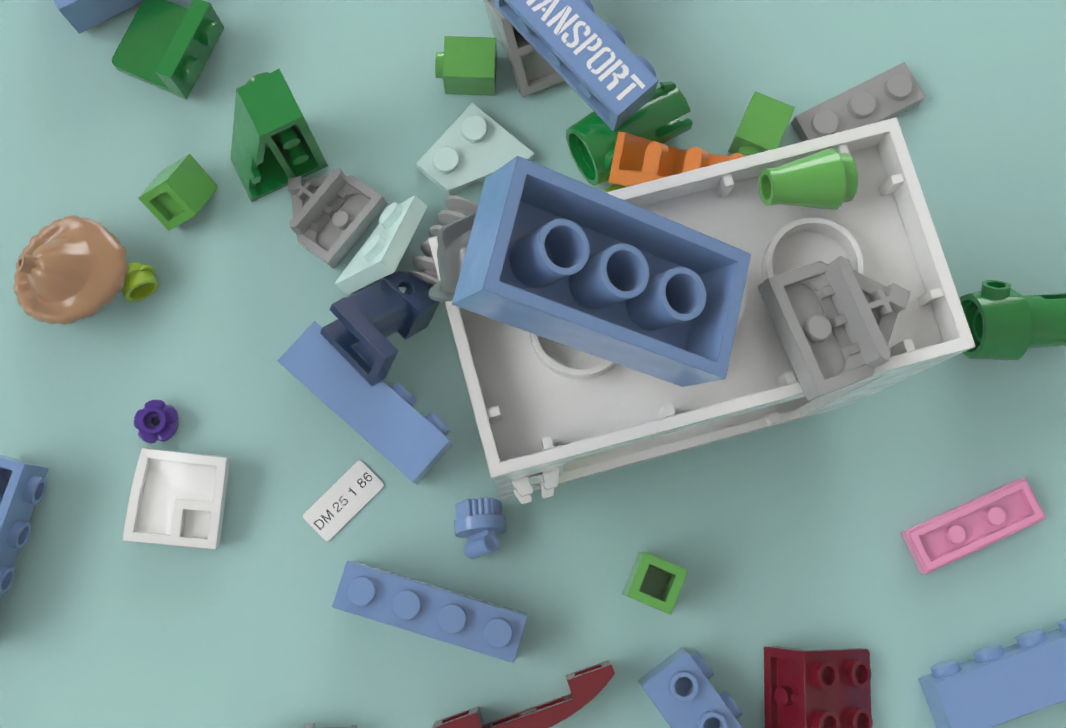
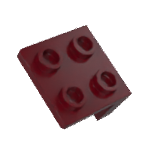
M780 646L764 647L765 728H872L869 650L864 648L807 650Z

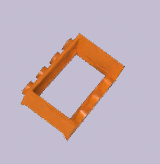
M618 132L608 183L633 186L747 155L741 153H733L731 156L711 154L698 147H692L689 150L677 149L629 133Z

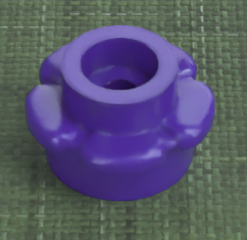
M151 400L145 403L143 409H139L136 412L134 427L139 430L138 436L144 442L151 444L157 441L165 442L172 438L178 429V413L172 405H165L162 400ZM157 417L160 422L154 426L152 420Z

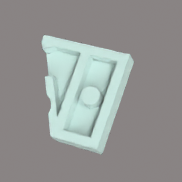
M471 103L421 157L416 166L418 171L450 196L468 189L475 182H484L485 178L516 156L533 161L534 152L474 103Z
M415 195L400 204L396 202L390 204L381 214L378 226L334 285L348 295L394 273L428 206Z

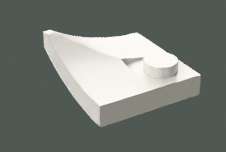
M142 448L131 488L123 541L218 549L221 540L230 457Z

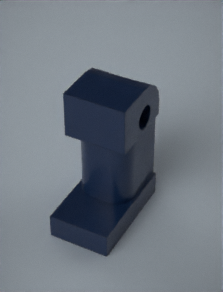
M397 271L333 303L329 310L338 319L322 327L320 334L371 386H374L386 378L398 353V350L386 338L398 332L406 340L427 328L440 301H434L429 298V290L431 288L422 279L409 272ZM399 287H405V292H401Z

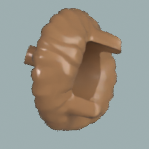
M75 215L55 220L50 225L43 227L39 234L30 239L29 245L23 249L22 254H20L17 260V271L14 275L15 284L13 287L14 293L18 296L17 302L23 307L24 312L28 316L49 324L58 323L65 325L85 317H92L105 304L110 303L124 287V277L129 269L126 261L127 251L120 241L98 222Z

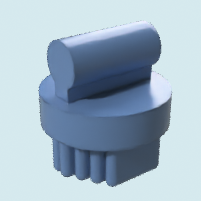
M485 497L483 499L473 498L456 504L455 536L467 538V543L464 546V553L467 558L476 559L499 549L500 541L497 535L506 532L505 516L502 515L500 500L492 497Z

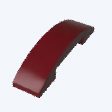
M607 660L565 675L571 691L570 694L486 724H484L480 708L477 706L435 721L432 728H550L567 719L594 699L611 680L615 672L612 664Z

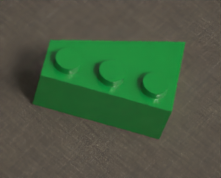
M280 69L271 73H259L251 77L247 84L236 88L230 159L251 202L287 186L289 178L299 176L304 178L328 166Z

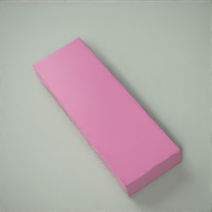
M1023 477L900 533L920 573L928 574L1046 519L1026 478Z

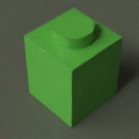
M444 36V52H436L435 74L436 78H443L445 94L495 96L497 72L496 38Z
M755 91L728 152L749 156L778 148L795 107Z
M638 552L622 594L671 615L688 570L647 552Z

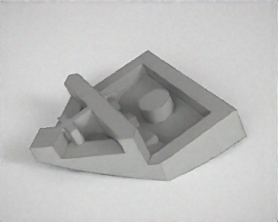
M340 168L333 169L332 173L327 176L304 180L301 176L288 179V191L292 194L293 219L290 221V228L296 233L297 241L333 269L336 268L388 205L382 195L354 176H345Z
M839 256L830 264L818 261L767 278L757 286L807 401L863 381L873 376L876 367L889 361L892 351L889 350L888 343L897 315L906 308L911 291L895 283L886 287L854 271L849 263L850 260Z

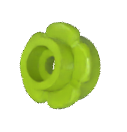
M140 262L128 264L129 269L124 277L125 285L120 292L130 302L140 301L151 296L159 287L155 268L151 265H143Z

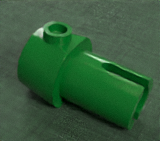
M672 81L660 82L661 87L655 90L653 98L614 132L594 111L566 130V140L570 154L577 168L590 184L597 185L609 180L618 132L629 133L663 144L691 129L692 120L687 118L680 121L678 119L691 111L685 97L676 87L675 83Z
M986 280L982 282L981 291L960 297V302L976 346L963 352L970 359L1019 360L1028 348L1066 346V293L1022 296L1011 289V285L1007 282Z

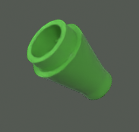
M833 148L778 167L763 169L759 176V193L762 202L766 206L789 205L837 210L844 202H850L854 199L858 188V172L852 156L848 153H838Z

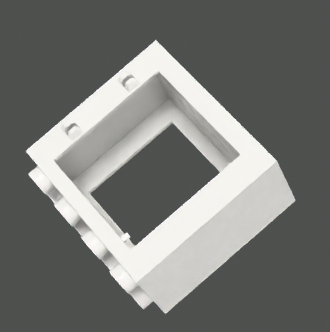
M897 117L606 192L751 254L727 376L724 380L681 387L454 306L452 301H445L491 479L501 500L516 496L522 505L532 502L530 494L533 491L541 490V497L543 499L553 497L554 488L559 484L846 407L976 347ZM829 148L835 149L838 153H848L855 161L858 172L857 193L852 201L844 202L837 210L789 205L766 206L761 200L759 176L763 169L778 167ZM438 236L428 238L440 281L437 259ZM842 256L850 260L849 263L854 271L886 287L895 283L911 291L906 308L897 315L888 343V348L892 351L889 361L876 367L873 376L863 381L807 401L757 286L767 278L818 261L830 264L836 258Z

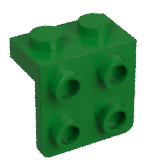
M143 0L112 57V64L123 73L187 100L217 44L224 26L211 3L204 0H193L189 9L167 0Z

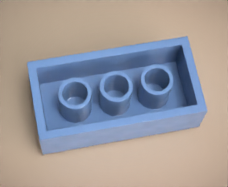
M516 156L485 178L452 305L685 387L726 379L751 254L535 162Z

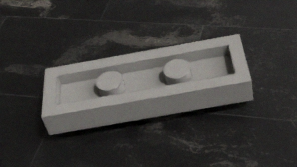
M905 62L796 115L791 124L803 142L891 119L919 105L926 96Z

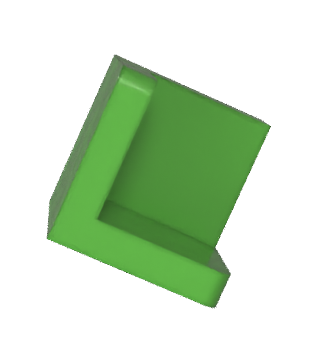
M188 154L161 171L138 199L169 231L196 216L218 189V186L191 154Z

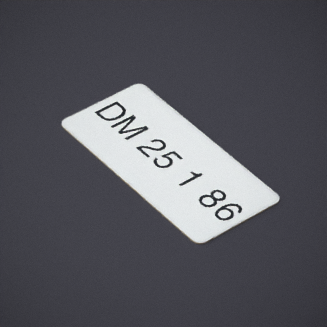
M359 460L303 514V518L325 541H329L384 487V484Z

